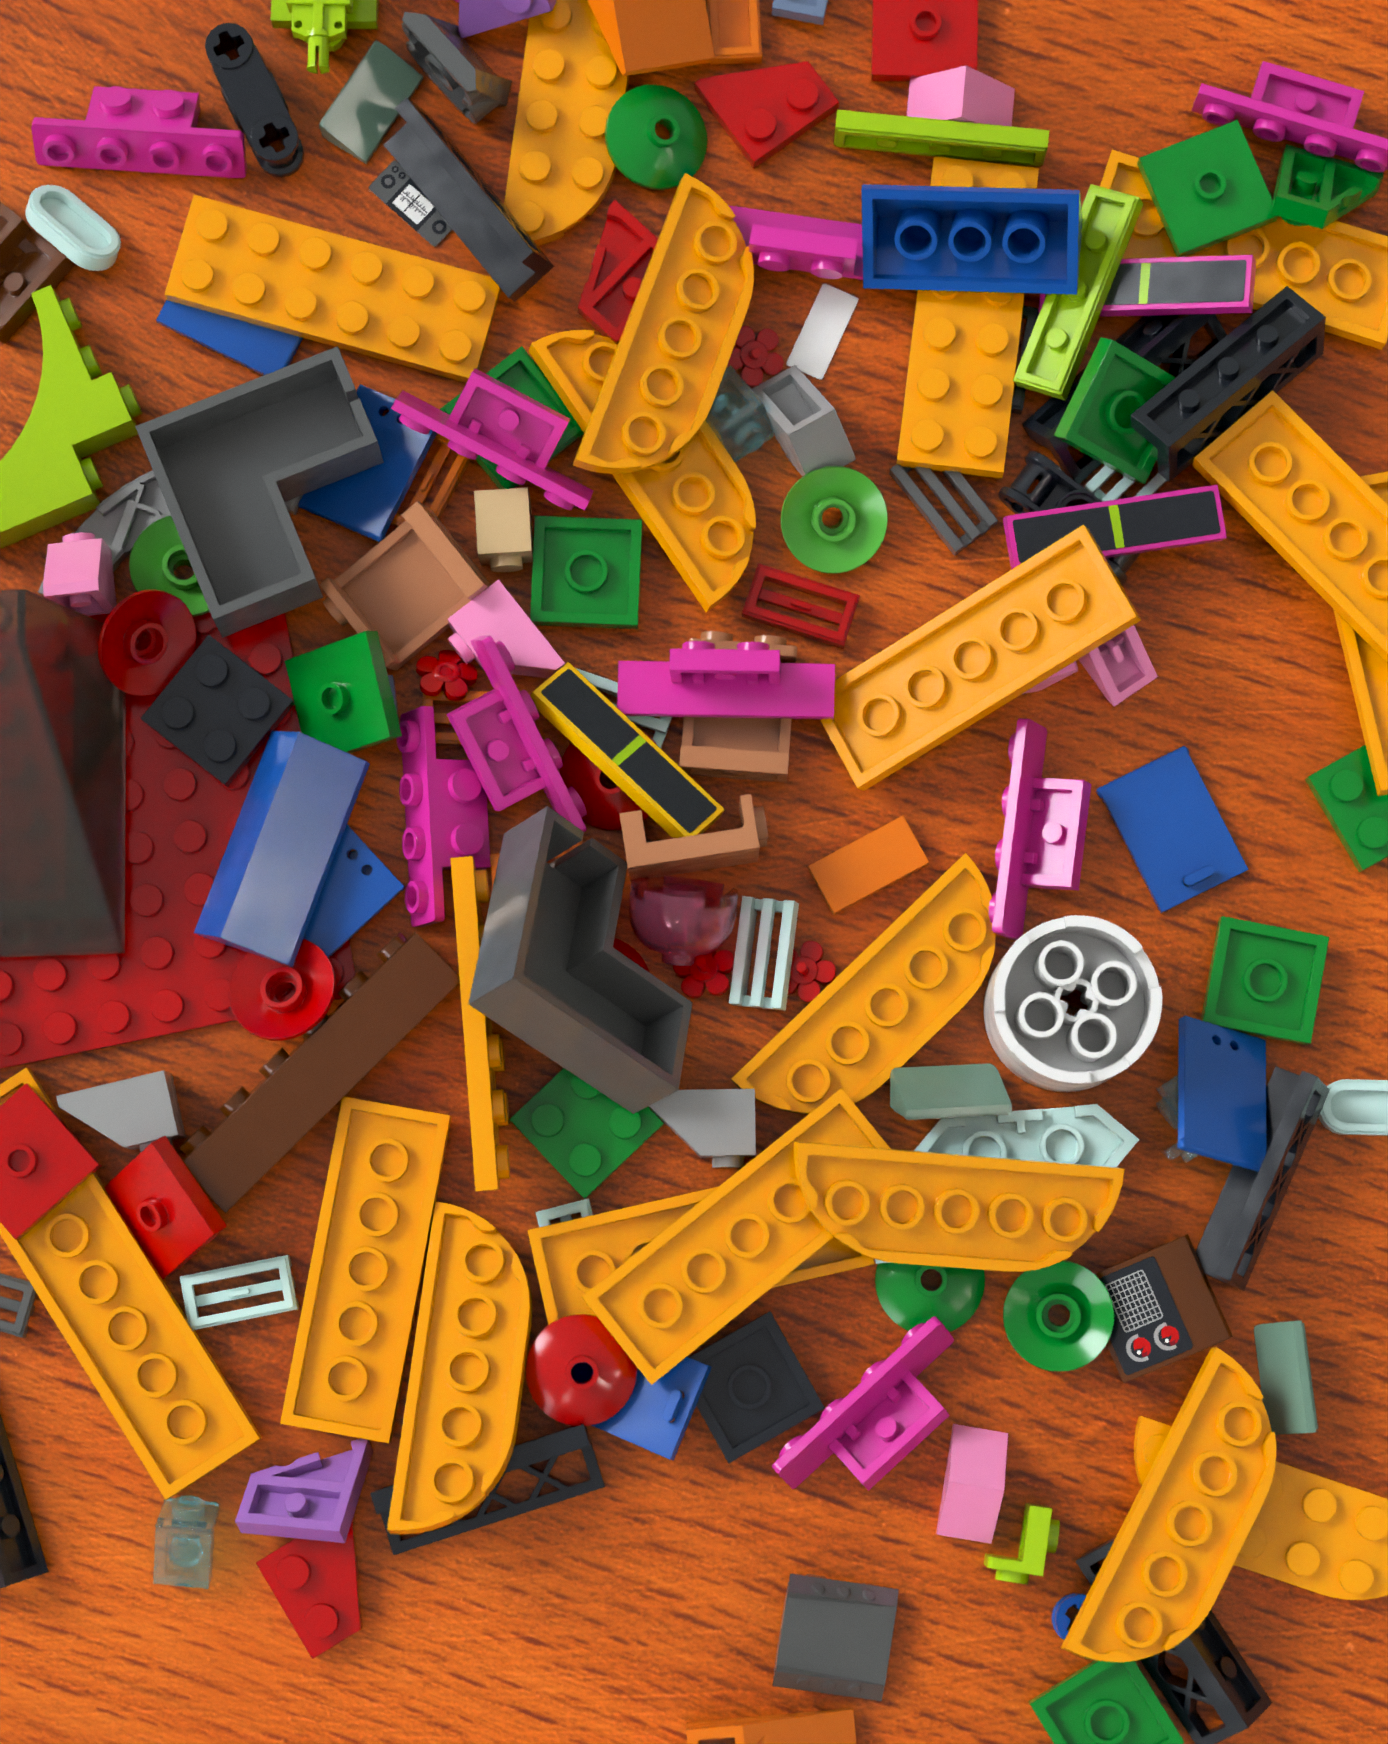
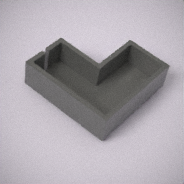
M338 346L135 426L211 616L222 638L323 598L285 502L384 463L378 441L361 400L358 398L356 388Z
M547 806L504 833L468 1004L634 1114L679 1090L692 1002L613 948L627 871L626 861L591 838L550 864L546 863L582 841L584 835L581 829Z

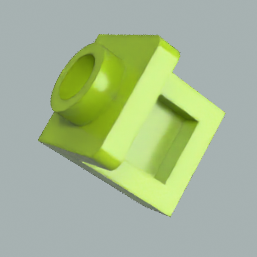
M1025 1503L1018 1558L985 1553L984 1565L987 1568L996 1569L995 1579L1028 1584L1029 1574L1043 1576L1046 1552L1056 1553L1059 1538L1060 1521L1051 1519L1052 1508Z

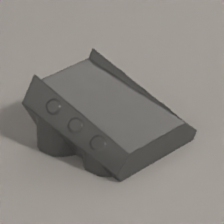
M404 12L401 26L409 39L406 42L409 53L423 69L424 73L472 123L477 124L494 108L507 106L512 81L497 76L470 45L463 38L461 39L457 25L425 14Z
M790 1573L784 1600L772 1686L882 1701L899 1589L880 1587L867 1583L859 1584L832 1580L813 1574L798 1575Z

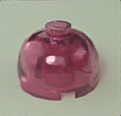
M664 876L663 887H648L649 877H642L631 881L629 898L631 927L636 938L645 947L662 953V962L678 966L693 965L695 956L713 953L723 946L730 936L737 909L738 890L735 888L723 895L724 884L695 878Z

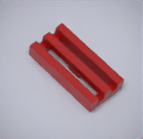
M758 563L742 611V617L844 649L860 595ZM764 580L845 605L844 612L842 614L763 589ZM759 600L838 625V631L836 632L757 607V601Z

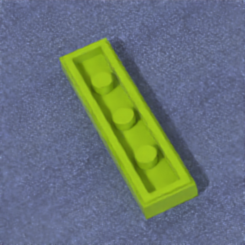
M837 109L834 145L842 148L1040 167L1044 163L1048 149L1049 130Z
M1090 184L1082 205L1077 295H1046L1013 379L1018 387L1066 401L1143 207L1140 197Z

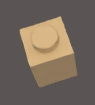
M528 487L474 491L477 552L481 566L490 565L491 571L514 572L523 569V563H532L533 531L531 499Z

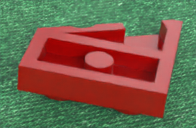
M809 61L705 77L695 82L696 93L753 168L759 166L839 109L838 99Z
M616 200L609 205L599 245L597 244L592 259L591 271L578 304V313L603 336L609 337L615 344H618L658 238Z
M354 1516L345 1543L295 1538L256 1562L312 1659L362 1629L361 1603L358 1596L357 1582L359 1579L358 1562L355 1554L353 1523H355Z

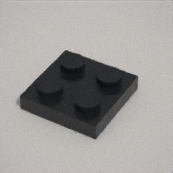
M208 635L144 713L141 720L228 788L270 736L271 731L275 730L292 709L295 702L217 640Z
M770 1311L689 1357L712 1367L696 1406L728 1463L825 1409Z

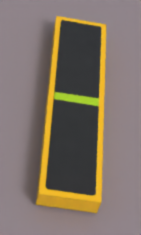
M569 662L532 692L530 697L537 710L672 838L703 834L724 812L725 809Z

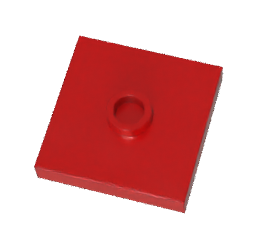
M872 0L871 81L910 82V79L965 65L977 70L978 0Z
M28 1083L0 1106V1223L15 1240H20L102 1166Z
M166 1136L150 1143L104 1186V1189L162 1280L174 1274L227 1227Z

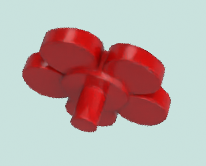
M742 326L735 343L737 348H733L726 369L736 371L744 366L740 372V381L749 387L758 386L762 382L763 372L770 376L777 375L783 368L784 360L778 353L768 352L777 347L779 343L778 335L772 329L764 328L757 334L755 339V334L751 327Z
M451 650L440 651L438 659L433 656H423L416 664V672L422 676L419 685L420 690L425 695L431 697L439 695L444 690L445 696L452 701H459L466 697L467 685H472L477 680V669L472 664L460 663L461 657L457 652Z
M702 939L696 941L692 946V953L695 959L687 954H681L676 957L673 970L678 977L684 978L681 983V990L685 996L697 999L705 992V986L712 996H721L729 989L730 983L724 974L733 971L734 956L730 951L720 950L716 953L713 942Z
M804 942L800 948L801 957L793 949L788 995L793 994L798 989V995L801 1001L805 1003H810L821 993V988L817 982L830 984L836 977L835 965L828 960L821 961L824 950L818 942Z

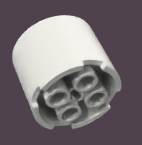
M1071 915L1053 919L1024 933L997 964L988 981L984 996L983 1016L986 1033L993 1050L1001 1062L1025 1082L1035 1087L1055 1092H1075L1090 1089L1108 1081L1131 1066L1140 1058L1153 1040L1162 1011V990L1159 987L1154 967L1142 949L1143 946L1121 927L1100 918L1082 915ZM1076 989L1081 992L1080 1002L1087 1005V1010L1080 1009L1074 1016H1070L1066 1013L1068 1004L1060 1000L1061 995L1068 996Z

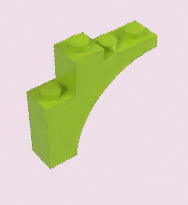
M51 285L31 293L42 331V375L32 412L21 434L7 454L0 460V549L96 509L100 501L95 490L103 487V483L92 458L88 457L84 460L82 458L138 435L134 417L142 414V411L130 384L120 387L112 372L94 379L102 375V371L90 345L81 348L74 330L82 327L78 314L70 298L60 300Z

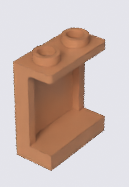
M419 501L401 514L406 521L334 580L327 578L319 584L328 595L323 601L324 606L340 625L345 626L349 622L357 633L378 631L386 668L398 671L450 627L447 620L450 616L491 586L430 507Z
M719 631L701 632V639H689V641L714 643L715 649H737V644L742 643L733 641L732 634ZM773 635L755 636L754 642L769 644V650H780L781 663H796L797 646L786 645V638ZM684 717L679 767L692 776L787 783L792 719Z
M751 794L740 795L739 814L742 828L646 843L641 810L619 813L630 882L758 862L759 848L767 846L768 830L764 807L753 808Z

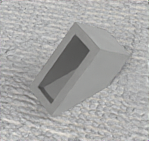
M796 365L749 390L788 460L802 477L818 468L845 466L856 460L835 408Z
M165 1070L56 1096L58 1107L124 1148L131 1150L140 1149V1152H142L150 1143L163 1136L168 1138L172 1146L173 1140L186 1138L173 1076Z
M755 1089L678 1090L648 1106L700 1158H712V1168H742L745 1166V1158L756 1157Z

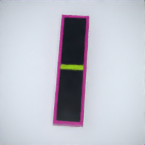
M1253 255L1122 259L1099 317L1253 313L1256 260ZM1040 294L1039 313L1047 294Z
M1218 484L1015 514L1003 518L1011 570L1082 525H1085L1090 530L1105 558L1217 542L1227 538Z

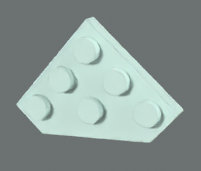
M1098 1104L1073 1107L1012 1111L1008 1115L941 1118L914 1151L1117 1167L1139 1139Z

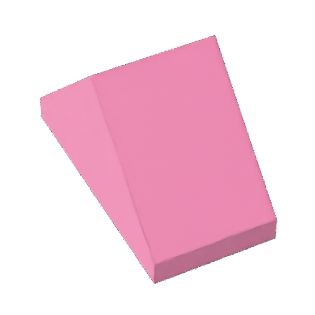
M967 65L910 79L907 116L1012 126L1015 88Z
M1134 625L1079 658L1081 664L1109 703L1114 707L1158 677Z
M953 1424L936 1530L937 1535L992 1543L1005 1488L1008 1433Z

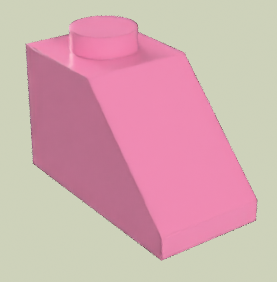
M82 532L63 536L62 543L48 544L43 580V594L46 600L64 619L109 614L116 606L112 553L106 542L102 538L95 539V534Z
M497 580L447 619L451 630L454 632L447 640L466 664L475 659L484 670L471 644V640L479 636H491L495 643L501 641L508 649L515 665V670L511 671L510 674L550 678L565 665V662L500 580Z

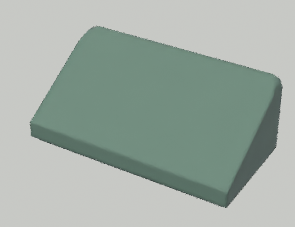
M375 40L320 121L319 128L322 137L367 164L400 115L395 107L406 97L411 99L424 80L423 76L386 45Z
M993 1064L900 1067L891 1070L890 1108L907 1120L996 1116L1012 1113V1103L999 1071Z
M1291 1320L1256 1325L1254 1327V1338L1261 1392L1264 1397L1262 1400L1268 1414L1272 1432H1275V1435L1316 1432L1318 1424L1304 1323H1302V1320Z

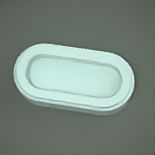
M43 185L32 191L25 215L28 223L34 230L81 268L91 271H102L110 268L115 263L121 247V239L118 232L72 192L63 187Z
M1342 1079L1327 1085L1330 1091L1318 1117L1326 1129L1339 1135L1388 1136V1080Z

